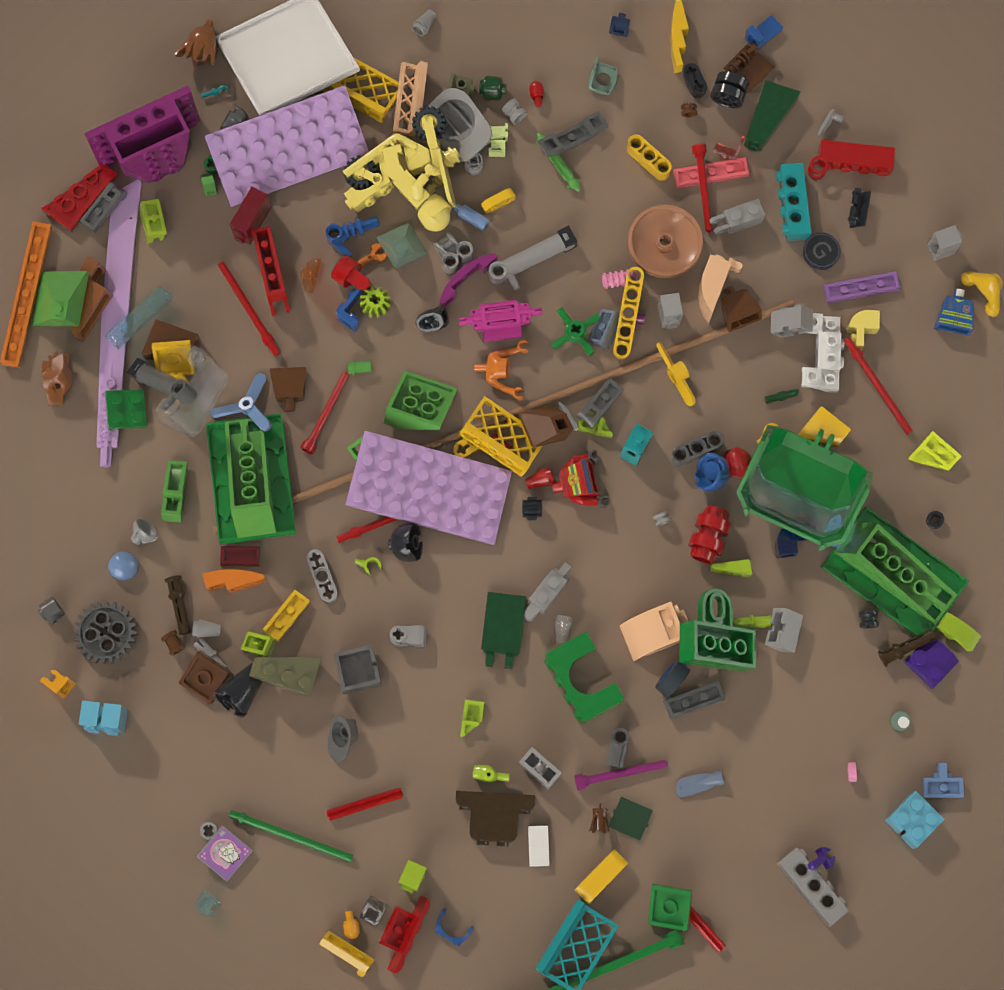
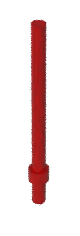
M220 262L218 264L219 269L262 336L261 340L264 345L269 347L274 357L280 355L281 352L274 343L275 339L272 334L267 332L225 262Z
M850 336L843 340L851 351L850 355L854 360H857L906 435L913 431L863 357L864 353L860 348L856 347Z
M386 516L361 527L355 526L350 528V531L338 535L336 538L338 543L351 538L356 539L361 537V534L398 519Z

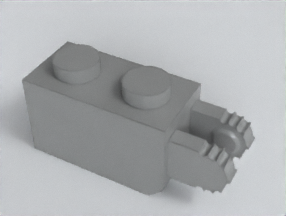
M759 199L724 210L723 214L712 217L709 221L711 224L724 222L725 225L714 229L716 235L724 232L732 234L763 223L765 213Z

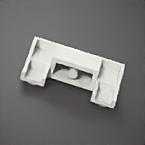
M813 313V331L808 333L817 334L815 368L802 367L801 387L819 389L825 392H838L839 371L844 366V357H841V350H844V339H841L840 317L823 316L820 313Z

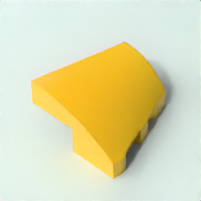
M821 406L800 431L799 435L815 441L819 430L822 429L824 430V435L819 443H827L828 437L833 434L835 437L831 446L838 447L851 429Z

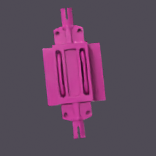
M517 300L479 305L480 309L471 310L470 317L459 318L460 326L471 324L475 331L483 332L484 343L522 338L521 327L530 323L531 316L542 315V307L530 309L528 303L518 304Z

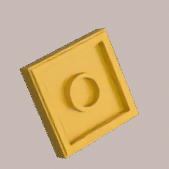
M190 340L152 343L156 369L166 374L175 372V374L183 373L184 375L195 374Z

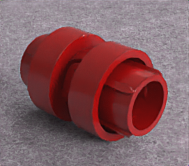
M708 505L703 513L698 514L695 527L699 529V532L691 534L688 544L691 548V558L702 563L713 564L716 557L722 555L725 543L720 539L721 537L728 536L731 523L728 521L730 517L728 511L720 507Z

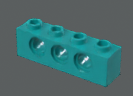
M803 163L781 164L779 171H776V181L780 182L778 198L782 200L780 215L784 217V224H782L783 235H786V241L807 240L811 235ZM787 182L794 183L795 187H789ZM793 199L797 202V204L793 205L789 202V200ZM791 217L798 218L799 222H793Z

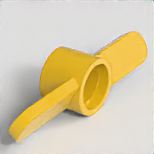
M658 342L656 346L668 366L667 374L670 380L676 385L686 405H695L696 399L685 379L689 378V372L682 361L673 364L663 344Z

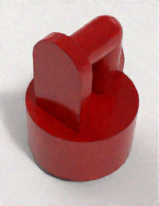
M348 255L342 256L333 266L331 278L343 287L347 288L350 285H354L360 290H369L371 288L369 278L360 273L361 264Z

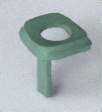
M597 56L589 76L588 88L600 94L610 95L617 83L619 72L614 66L599 63L600 56ZM600 73H606L610 76L611 80L608 85L601 86L597 83L596 77Z

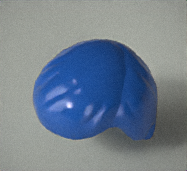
M716 453L704 454L698 461L697 471L694 475L697 479L696 486L703 491L709 492L721 489L729 479V464L726 459Z

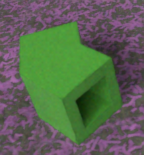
M212 172L202 174L201 180L205 195L217 194Z

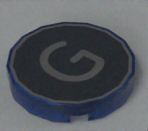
M827 233L811 235L803 247L805 262L810 267L820 270H826L834 266L840 256L838 241Z

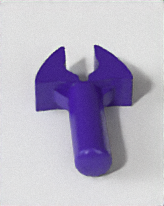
M820 847L815 850L818 858L808 863V868L814 870L822 864L826 870L834 865L835 856L830 859L826 858V853L831 849Z

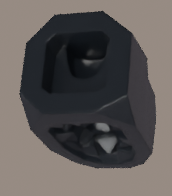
M438 306L419 314L415 323L421 331L431 332L445 328L449 323V317L446 308Z

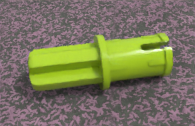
M750 615V617L733 618V626L746 629L751 628L752 630L754 628H771V616L754 617Z

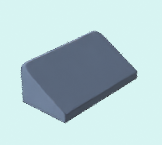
M601 308L599 313L601 319L594 324L588 343L609 350L616 334L619 313Z

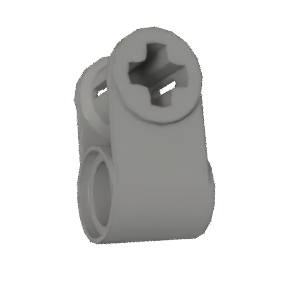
M422 625L394 626L390 630L389 638L395 646L423 648L426 647L427 627ZM396 632H400V640L396 639Z

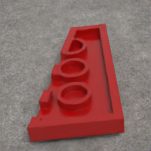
M101 163L85 175L84 179L77 184L74 183L69 187V190L62 195L59 194L54 198V201L48 205L46 204L41 209L72 232L110 182H114L118 174L107 165Z

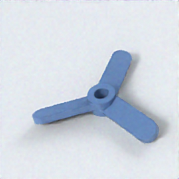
M258 373L246 396L239 403L214 408L210 412L211 416L218 418L242 412L248 415L261 430H270L271 422L255 405L266 382V376Z

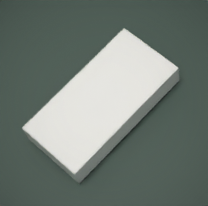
M528 826L529 867L549 866L548 826Z

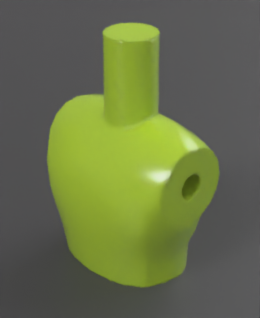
M474 765L473 769L474 780L489 783L497 780L510 781V774L499 773L489 765Z

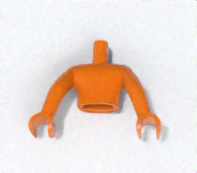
M521 340L518 342L517 347L489 353L487 364H475L474 371L486 372V382L501 392L513 395L518 401H522L524 398L517 396L519 392H524L522 388H511L499 382L498 379L509 377L510 360L503 357L520 352L523 354L528 353V350L522 349V347L529 345L526 340Z

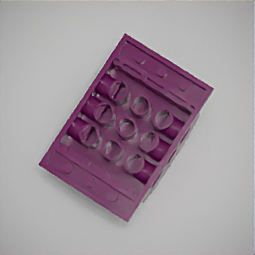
M185 86L84 134L99 165L103 163V165L110 166L117 160L125 176L151 183L158 182L164 176L175 174L183 168L192 146L188 128L196 126L201 120L191 90L188 86Z

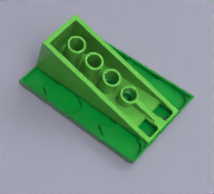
M282 413L264 415L271 422V428L268 431L261 430L250 417L206 423L219 545L296 534Z
M864 507L857 516L845 542L841 543L839 547H834L820 566L843 585H846L914 636L930 628L934 631L969 582L964 576L868 507Z

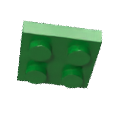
M144 389L105 391L108 429L147 427Z
M653 883L648 924L687 931L689 929L693 890Z

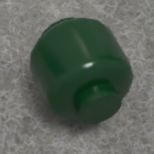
M485 76L480 81L479 94L485 100L499 101L502 95H506L507 84H503L501 77Z

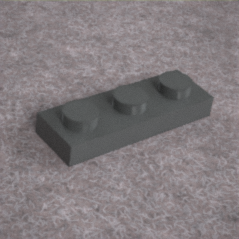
M719 681L663 702L669 718L672 720L723 701L726 698Z

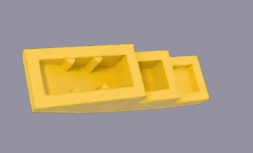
M682 0L675 1L671 21L670 45L674 74L682 72L683 62L681 55L685 53L686 44L684 37L687 36L689 30Z

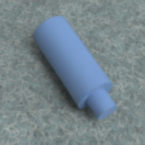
M457 203L454 208L460 218L481 231H484L490 222L488 218L465 204L461 206Z

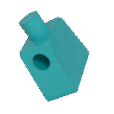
M636 423L622 449L620 458L637 466L653 437V432Z

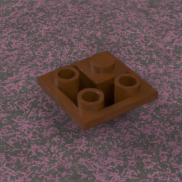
M553 405L518 414L532 448L565 441L573 431L567 414Z

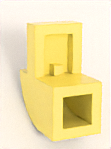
M863 310L852 317L847 326L846 333H851V339L858 349L862 350L864 347V334H877L880 327V311Z

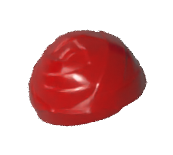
M736 447L727 450L723 455V458L729 464V475L735 478L743 477L752 459L750 454L746 450Z

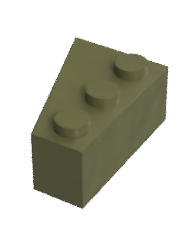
M258 657L254 659L249 677L302 695H310L322 657Z

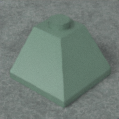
M409 222L377 237L378 242L395 269L428 253Z

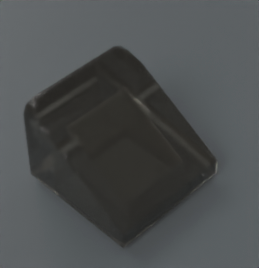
M370 896L361 912L360 918L377 927L388 904Z

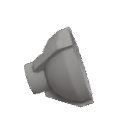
M137 518L134 521L132 527L133 535L131 536L133 543L140 545L141 542L144 544L156 541L159 536L157 530L150 522L144 518Z

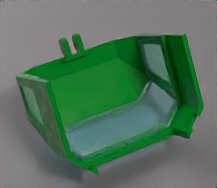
M767 425L737 489V495L743 506L745 516L747 517L748 512L812 541L819 545L818 551L835 544L844 543L870 492L873 473L857 461L829 449L835 435L831 434L828 437L825 446L818 444L824 435V430L822 429L819 430L815 441H812L788 429Z

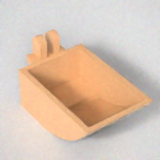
M710 254L699 285L698 300L702 315L708 324L729 270L736 273L741 272L742 263L733 260V258H729V261H727L720 255Z
M668 602L639 614L619 626L632 659L636 661L680 643V623L688 622L684 609L680 611L678 605Z

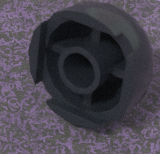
M415 523L400 525L392 533L388 545L398 560L415 562L421 559L423 542H419L418 536L421 535V531L418 525Z

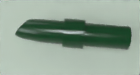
M800 389L781 391L777 394L765 396V403L768 404L795 397Z

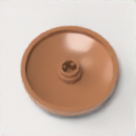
M657 205L644 210L635 218L628 234V250L633 262L645 273L658 278H673L689 271L699 259L703 246L702 232L695 218L682 208L672 205Z

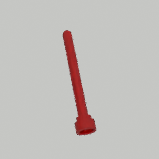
M696 144L691 146L692 155L697 158L705 231L710 233L713 228L709 221L711 219L704 162L707 148L706 144Z
M348 372L342 373L310 437L302 442L300 449L313 455L317 449L316 440L349 378Z

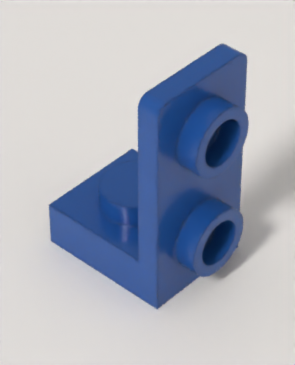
M769 16L756 28L751 25L747 29L744 39L751 45L753 43L756 44L758 51L782 31L783 26L773 16Z
M358 288L353 289L349 293V299L345 304L341 303L336 310L337 320L353 332H356L360 326L357 316L349 312V310L358 301L360 295L363 294V290Z

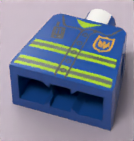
M955 289L953 297L947 296L945 298L934 329L968 336L973 331V301L964 299L965 290Z

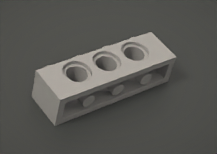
M796 847L776 864L827 927L831 926L849 911L846 908L848 904L841 896H836L833 892L835 888L828 880H823L820 876L822 872L818 867L814 870L808 868V855L803 849L799 850ZM798 864L803 865L806 869L803 876L796 872ZM811 880H815L818 883L817 891H812L809 888ZM824 896H828L831 899L829 907H825L822 904Z

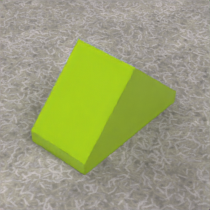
M248 631L241 650L258 657H270L276 642L272 637Z

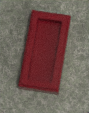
M221 546V566H259L260 546Z

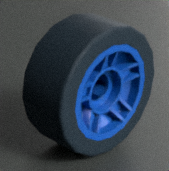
M680 660L675 661L659 679L655 688L665 697H669L685 680L690 669L685 664L680 663Z

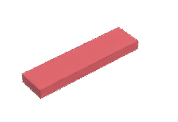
M746 157L705 164L707 183L749 177L750 175ZM697 165L673 169L676 188L700 185Z

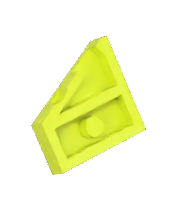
M932 431L911 454L908 460L949 471L962 456Z

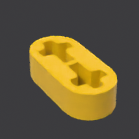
M508 188L482 202L481 206L485 213L488 214L512 202L516 195L512 188Z
M463 438L454 445L453 451L456 456L468 458L481 449L471 445L472 443ZM461 446L462 448H465L469 446L465 450L466 454L464 455L462 453H457L459 451L458 447Z

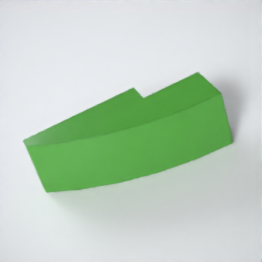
M168 460L163 488L162 521L182 523L187 479V462Z

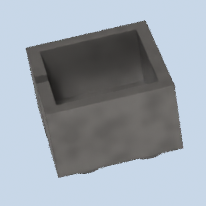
M372 645L334 653L343 694L382 686Z

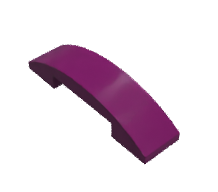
M495 253L485 255L462 267L444 288L439 301L440 306H448L456 299V292L454 290L478 269L485 274L489 270L490 265L498 261V256Z

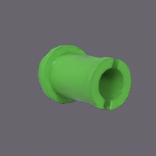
M351 360V362L347 363L348 374L354 375V373L371 372L370 360L359 362Z

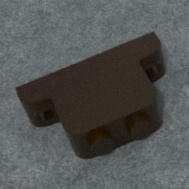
M456 791V804L459 806V810L471 811L469 833L471 839L477 841V845L488 846L489 842H497V846L508 847L509 843L514 842L517 838L518 814H530L535 805V795Z

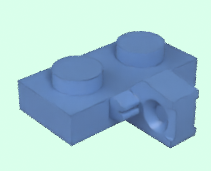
M937 763V773H933V778H922L923 798H964L963 778H952L951 773H947V763Z

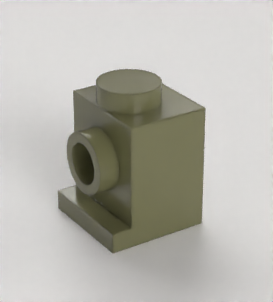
M451 73L447 89L456 88L462 90L470 97V95H474L475 84H473V79Z

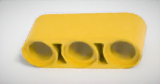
M636 134L630 136L627 144V153L657 180H667L671 173V162L642 136ZM634 143H636V144H638L640 147H639V148H634V147H632L631 145L634 144ZM650 155L654 159L647 160L645 156ZM661 167H663V168H665L667 171H666V172H661V171H659L658 169L661 168Z
M614 849L574 891L589 904L628 862Z

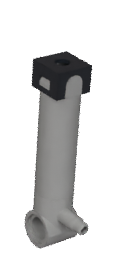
M568 225L558 230L557 234L507 259L493 262L489 267V279L496 285L503 284L508 279L511 286L517 291L520 289V286L514 275L563 251L566 253L576 248L577 239ZM496 270H500L503 272V274L500 276L494 275V272Z

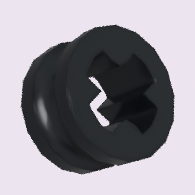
M939 511L930 512L926 518L928 527L931 529L940 528L944 523L943 514ZM933 515L936 518H940L937 525H935V522L931 523L930 521Z

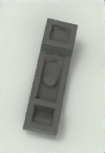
M598 111L584 118L581 123L556 135L552 133L538 140V144L547 157L555 156L587 142L607 129L609 125Z

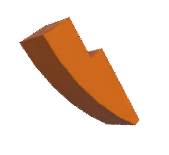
M226 569L202 574L208 591L227 587L228 592L232 593L266 582L263 574L245 570Z

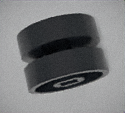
M729 71L719 72L710 94L711 99L715 103L727 108H740L749 87L748 80L737 73Z

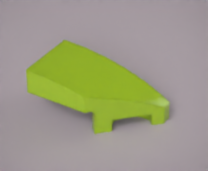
M588 412L591 417L595 416V414ZM604 417L600 418L592 429L587 426V422L579 419L578 431L612 438L613 434L608 429Z
M465 699L460 737H464L482 722L485 701Z

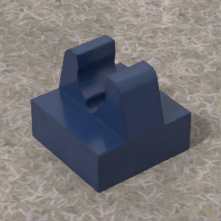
M619 12L618 17L612 16L609 34L627 37L630 19H626L625 13Z

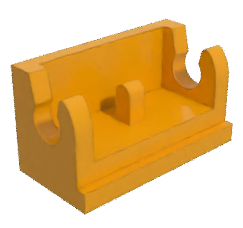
M51 670V673L56 676L54 681L51 682L46 677H42L40 681L64 699L76 683L67 676H62L56 670Z

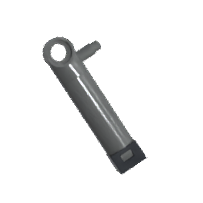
M137 358L126 372L137 383L143 386L148 385L168 395V398L161 407L164 411H167L176 399L187 406L197 397V391L184 379H177L150 366L140 358Z

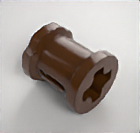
M176 630L167 633L161 638L162 642H165L169 648L171 656L178 654L186 648L177 637Z

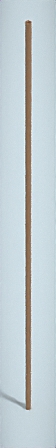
M790 300L762 311V320L770 317L772 311H777L781 307H794V301ZM727 326L668 348L666 351L671 356L729 333ZM660 352L508 412L516 417L521 412L534 410L605 382L609 378L618 377L661 360L663 357ZM503 415L497 416L499 423L507 420ZM494 418L485 420L487 427L495 425ZM482 422L474 425L477 428L483 427ZM461 430L421 446L430 449L440 447L462 438L459 435ZM353 472L292 496L293 504L350 482ZM217 526L213 527L215 534H218Z

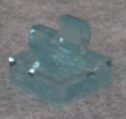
M204 890L194 908L205 916L207 914L215 916L211 908L213 905L220 907L221 904L217 901L216 897Z

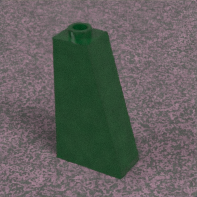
M765 80L744 146L751 151H762L797 103L801 91Z

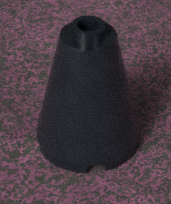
M250 663L214 691L216 700L228 711L230 709L235 710L234 715L240 718H244L247 715L263 682L249 677L253 663Z

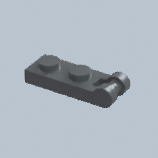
M110 182L84 214L80 222L96 233L117 205L127 197V191L119 189L117 184Z
M609 378L580 411L577 418L583 419L588 423L587 426L592 429L624 389ZM592 411L595 416L591 417L588 412Z

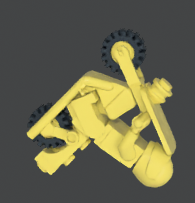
M425 106V109H422V107L419 109V113L415 112V117L412 118V127L418 138H421L424 142L427 140L429 149L396 133L362 157L358 155L356 159L352 157V161L347 162L348 166L344 167L343 172L345 180L351 188L344 195L347 198L345 202L351 210L354 208L357 212H360L366 207L372 206L378 198L389 194L395 185L399 192L418 211V218L427 230L437 232L447 227L450 222L451 209L456 207L448 167H454L453 164L459 163L460 160L458 158L461 155L455 147L451 149L449 146L446 152L441 150L439 138L441 139L442 134L446 133V118L440 109H436L434 106H431V108ZM378 164H380L379 166H380V170H381L382 176H381V174L378 173V172H379V169H378V167H377ZM422 172H425L424 174H421L417 180L413 177ZM429 176H435L433 183L424 189L423 186L429 180ZM443 183L449 204L441 195L433 194L436 191L435 188L441 187Z

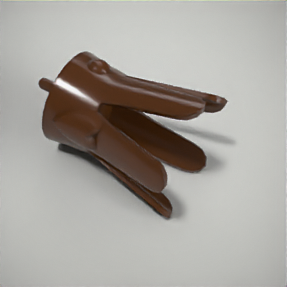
M600 803L599 808L592 809L593 819L589 831L592 830V833H595L596 828H598L599 831L602 830L606 834L607 830L610 832L607 821L608 809L601 808Z

